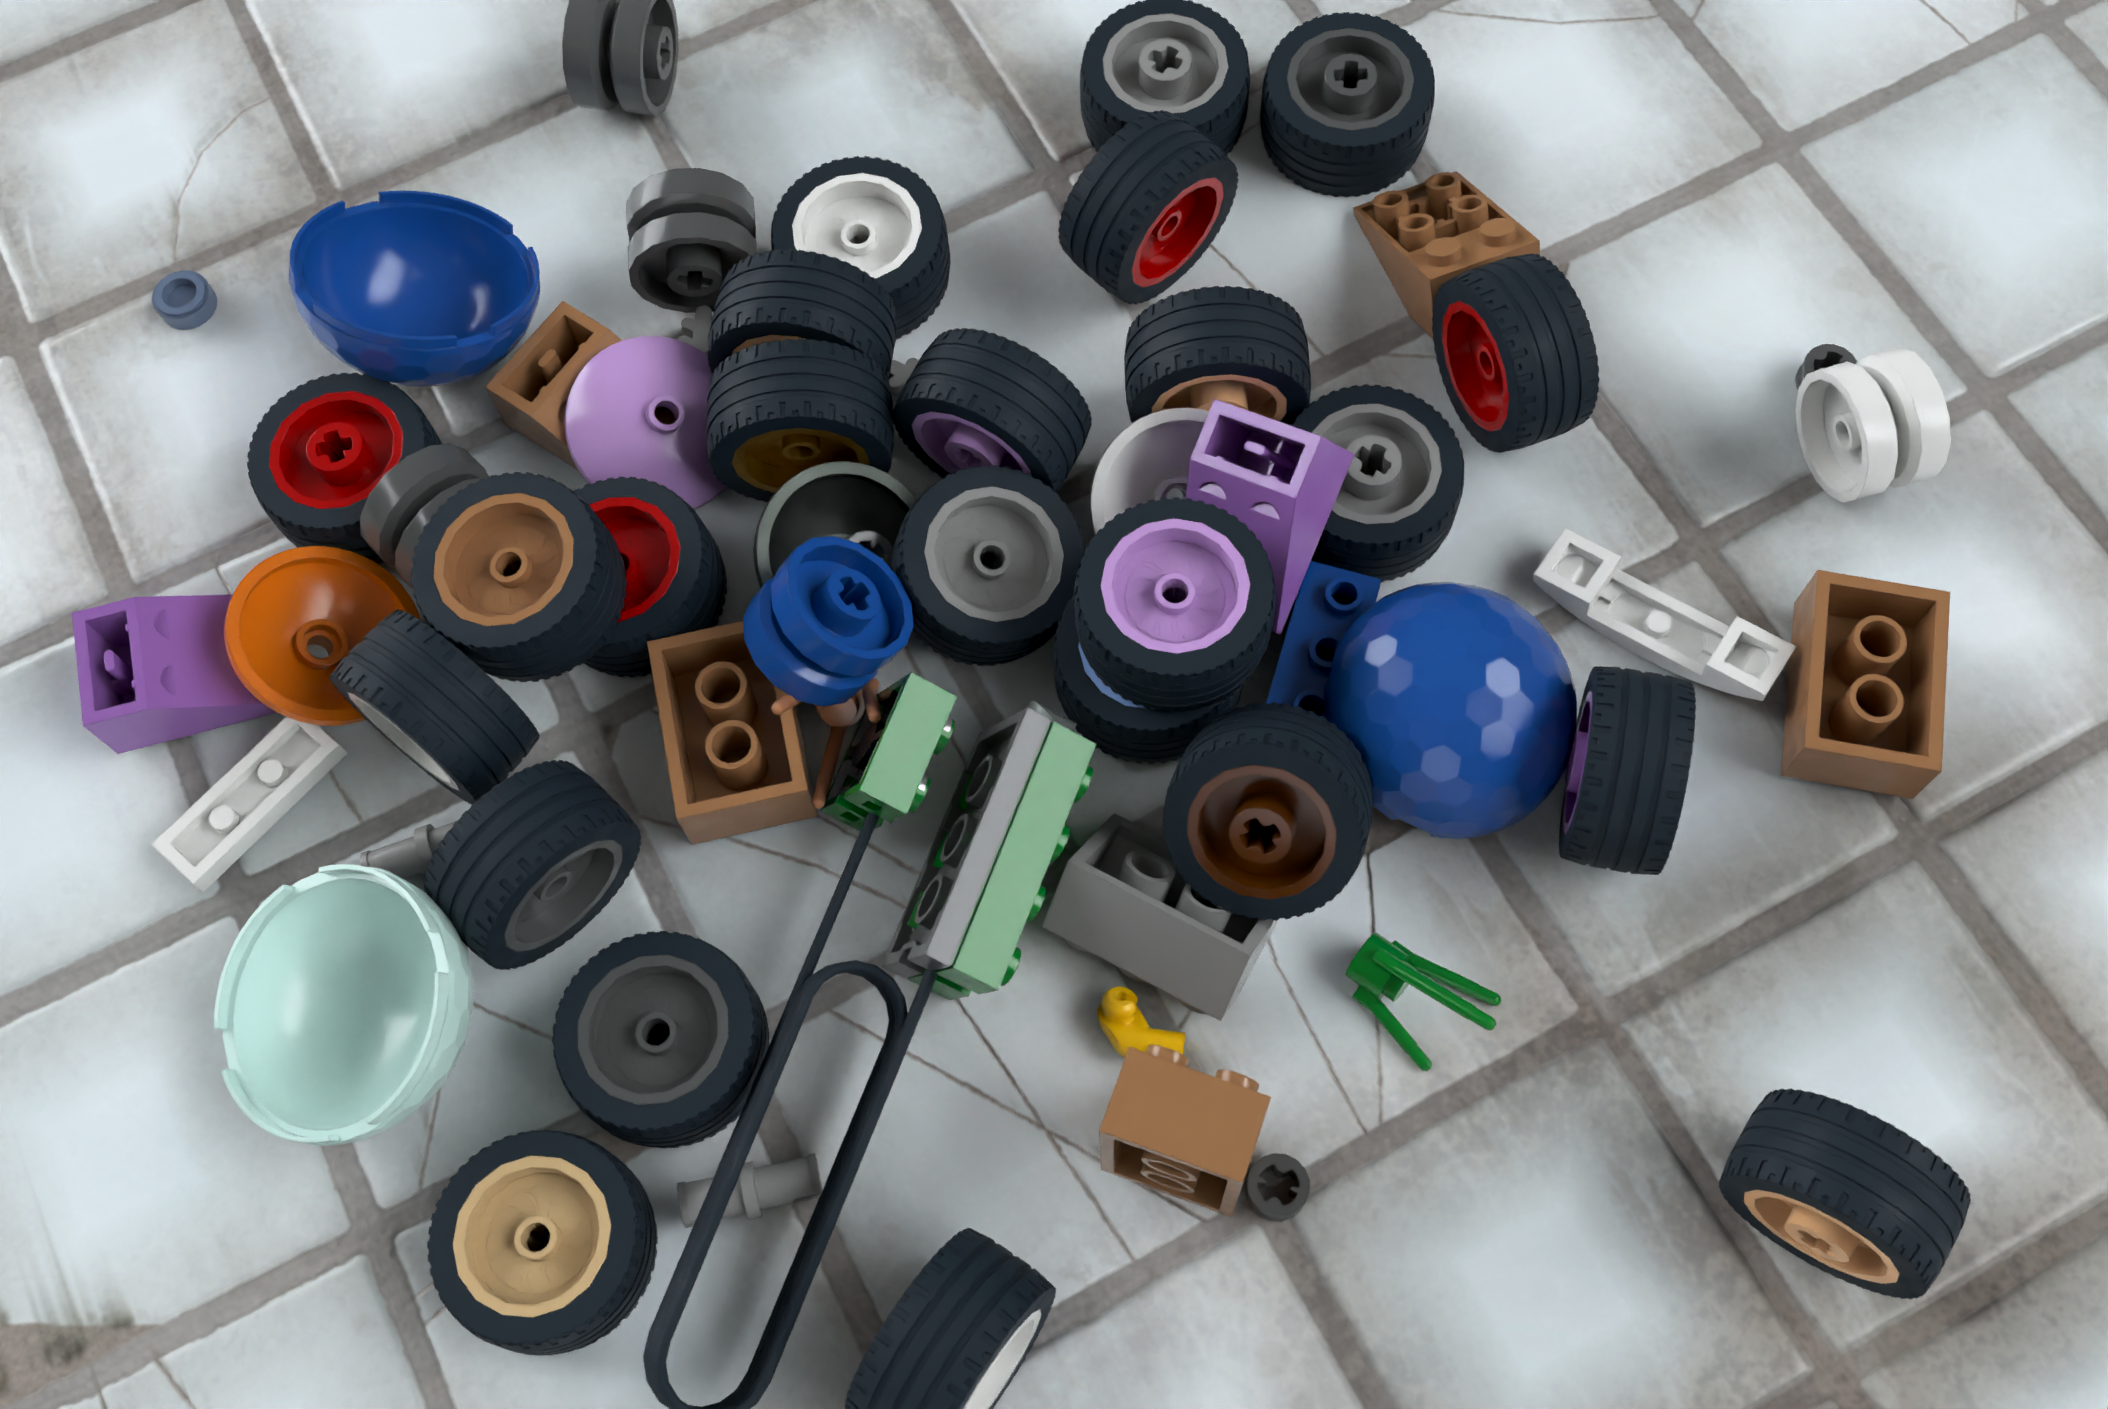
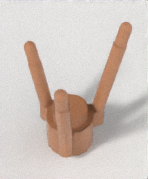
M875 678L846 703L830 706L815 705L820 718L831 725L830 736L812 798V806L816 809H821L825 804L847 727L860 720L865 708L871 722L878 723L882 718L877 697L880 684ZM786 694L772 704L771 711L775 715H780L802 701H798L793 696Z

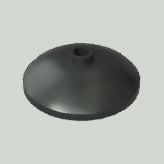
M828 462L800 472L784 483L773 494L758 521L754 537L753 554L755 572L760 588L776 575L781 564L797 547L811 538L836 536L846 539L858 532L872 531L887 538L890 544L894 546L902 522L917 499L902 483L891 475L862 463Z

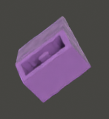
M1214 399L1190 458L1186 498L1192 499V501H1204L1205 504H1213L1216 508L1228 511V514L1236 516L1238 521L1244 522L1247 528L1253 531L1256 539L1260 540L1263 549L1268 555V561L1271 563L1275 581L1276 607L1272 631L1281 634L1354 454L1317 434Z
M233 595L132 597L73 612L72 621L83 727L117 754L277 713L264 705L244 686L229 660L225 646L224 624L227 608Z

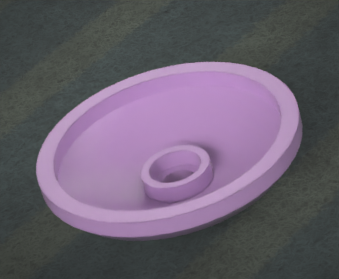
M642 336L622 340L610 345L595 355L584 366L570 390L565 408L564 426L571 457L577 469L588 483L593 484L598 480L604 481L607 478L616 479L618 477L644 478L672 490L694 510L713 500L725 489L726 485H723L722 481L718 480L716 475L713 474L707 450V397L713 373L710 371L708 355L680 340L659 336ZM666 407L670 409L675 417L674 423L670 425L660 423L655 417V408Z

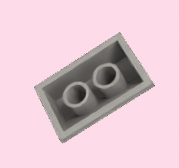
M1113 813L1068 860L1042 927L1059 935L1070 947L1080 951H1089L1116 965L1127 977L1139 982H1148L1178 998L1180 1003L1189 1010L1200 1014H1208L1221 1021L1242 990L1278 920L1251 919L1244 915H1235L1234 912H1227L1222 910V907L1211 904V901L1201 897L1198 891L1195 892L1191 885L1185 882L1183 875L1177 871L1175 863L1170 858V852L1166 848L1167 841L1164 838Z

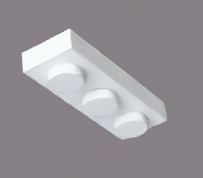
M285 717L151 845L194 886L204 892L348 753L318 725Z

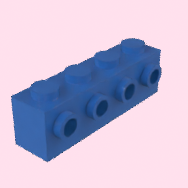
M1314 561L1310 562L1297 595L1266 704L1278 702V704L1283 705L1286 703L1293 707H1303L1302 709L1306 711L1311 710L1316 715L1325 717L1324 685L1328 683L1336 650L1335 647L1354 619L1376 603L1382 579Z

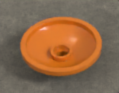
M327 546L298 547L277 553L265 559L248 572L239 583L227 608L224 624L225 646L231 665L238 678L264 705L288 718L304 723L323 726L347 725L366 719L335 688L329 678L341 660L347 657L348 653L359 642L361 643L362 639L373 628H376L380 621L397 609L403 610L420 619V615L403 585L391 573L374 561L340 548ZM314 644L322 646L326 649L328 657L316 658L312 656L307 646Z

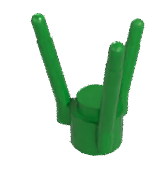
M1377 932L1373 933L1362 945L1346 970L1345 975L1359 985L1352 998L1372 1012L1422 1071L1431 1069V1060L1381 1001L1383 996L1395 1002L1407 986L1411 985L1485 1030H1493L1496 1026V1021L1493 1017L1428 977L1491 1006H1498L1501 1003L1499 994L1414 954L1396 940L1393 943L1389 942Z

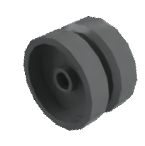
M569 0L564 20L562 54L566 86L573 103L582 108L609 111L620 102L622 109L631 114L656 117L665 111L672 95L678 62V24L672 0Z
M702 168L667 170L651 175L635 186L626 202L627 231L630 242L628 245V272L631 287L644 300L663 309L695 313L698 307L705 305L710 307L713 312L718 293L728 271L733 268V265L738 264L740 260H745L748 256H754L757 253L754 198L741 182L724 173Z
M450 443L427 446L401 460L384 474L371 491L360 516V535L368 546L388 566L394 567L403 581L414 590L411 585V579H413L411 575V568H413L412 557L415 555L414 549L419 542L418 538L423 533L426 523H429L430 517L438 511L442 504L444 505L449 497L457 494V491L468 487L467 485L476 483L480 479L490 477L485 468L461 447Z

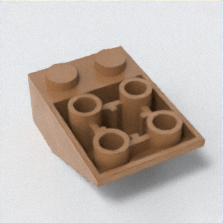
M1457 171L1434 174L1424 183L1401 191L1383 192L1377 195L1373 201L1353 207L1355 218L1407 313L1432 339L1433 303L1442 284L1468 270L1507 257L1530 253L1540 255V240Z
M562 301L485 388L507 426L578 470L571 457L565 436V408L570 390L581 370L595 355L622 340L602 324ZM666 407L655 408L654 414L660 423L665 425L674 423L675 417L670 409Z

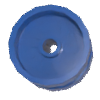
M836 536L811 538L797 547L781 564L776 575L769 579L753 596L743 616L744 641L755 665L780 690L793 696L798 701L819 706L846 703L860 692L877 675L878 670L889 663L907 645L914 626L912 604L899 577L882 558L859 543Z

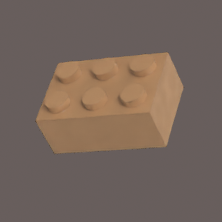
M1822 570L1816 571L1794 602L1791 644L1795 645L1796 648L1789 661L1780 776L1913 799L1942 772L1950 592Z
M743 621L647 641L676 820L692 845L819 817L817 809L812 806L814 791L797 705L780 715H775L771 711L772 704L787 693L774 686L755 665L744 641Z
M1148 1045L1146 1052L1129 1047L1099 1130L1101 1170L1232 1218L1271 1097L1257 1092L1259 1084L1243 1074L1219 1069L1214 1077L1188 1068L1189 1059L1172 1049L1158 1045Z

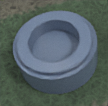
M182 270L167 275L156 285L152 294V304L167 325L179 330H189L203 325L212 317L217 307V296L201 274Z

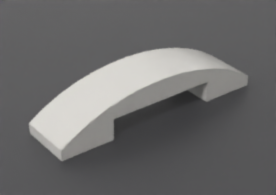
M1566 528L1563 530L1533 575V581L1551 598L1598 633L1661 668L1726 693L1759 701L1765 699L1796 648L1795 645L1736 616L1731 626H1728L1619 570L1618 566L1621 556Z

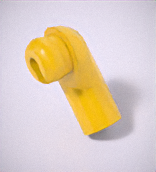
M1113 987L1103 994L1101 1004L1097 1009L1099 1026L1119 1055L1125 1058L1129 1047L1146 1052L1148 1045L1163 1046L1183 1055L1186 1033L1150 1028L1136 1005L1138 998L1132 990L1125 987Z

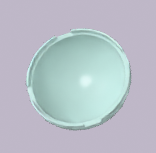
M350 864L319 867L318 873L297 881L293 886L283 884L261 903L240 931L230 950L219 981L215 1003L214 1029L223 1030V1042L229 1069L222 1070L221 1073L233 1099L240 1109L259 1127L277 1137L320 1146L340 1145L370 1138L400 1124L432 1098L448 1079L463 1051L473 1010V981L468 953L452 921L448 919L442 909L426 892L387 870Z

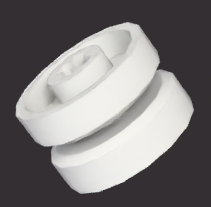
M1897 347L1859 359L1856 364L1847 361L1806 374L1799 386L1795 408L1797 434L1804 459L1814 479L1828 496L1842 503L1884 492L1888 486L1897 488L1936 477L1945 466L1951 444L1950 416L1943 391L1931 368L1915 352Z

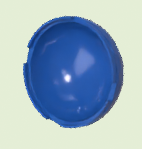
M383 191L379 192V201H372L345 208V202L342 200L312 216L297 232L290 249L289 284L299 313L316 339L336 358L362 374L403 386L429 387L453 384L468 380L494 367L517 346L526 334L540 296V272L536 253L533 247H528L527 249L522 241L513 234V225L503 217L480 205L438 193Z
M1456 582L1416 584L1382 597L1354 619L1335 647L1336 650L1328 683L1324 685V715L1326 720L1337 725V728L1340 731L1342 730L1346 737L1353 741L1355 748L1360 751L1362 760L1364 759L1370 774L1373 806L1391 820L1399 819L1430 833V836L1449 839L1473 838L1498 832L1518 823L1532 813L1555 788L1567 767L1575 731H1577L1576 689L1567 661L1558 644L1533 615L1510 598L1486 588Z

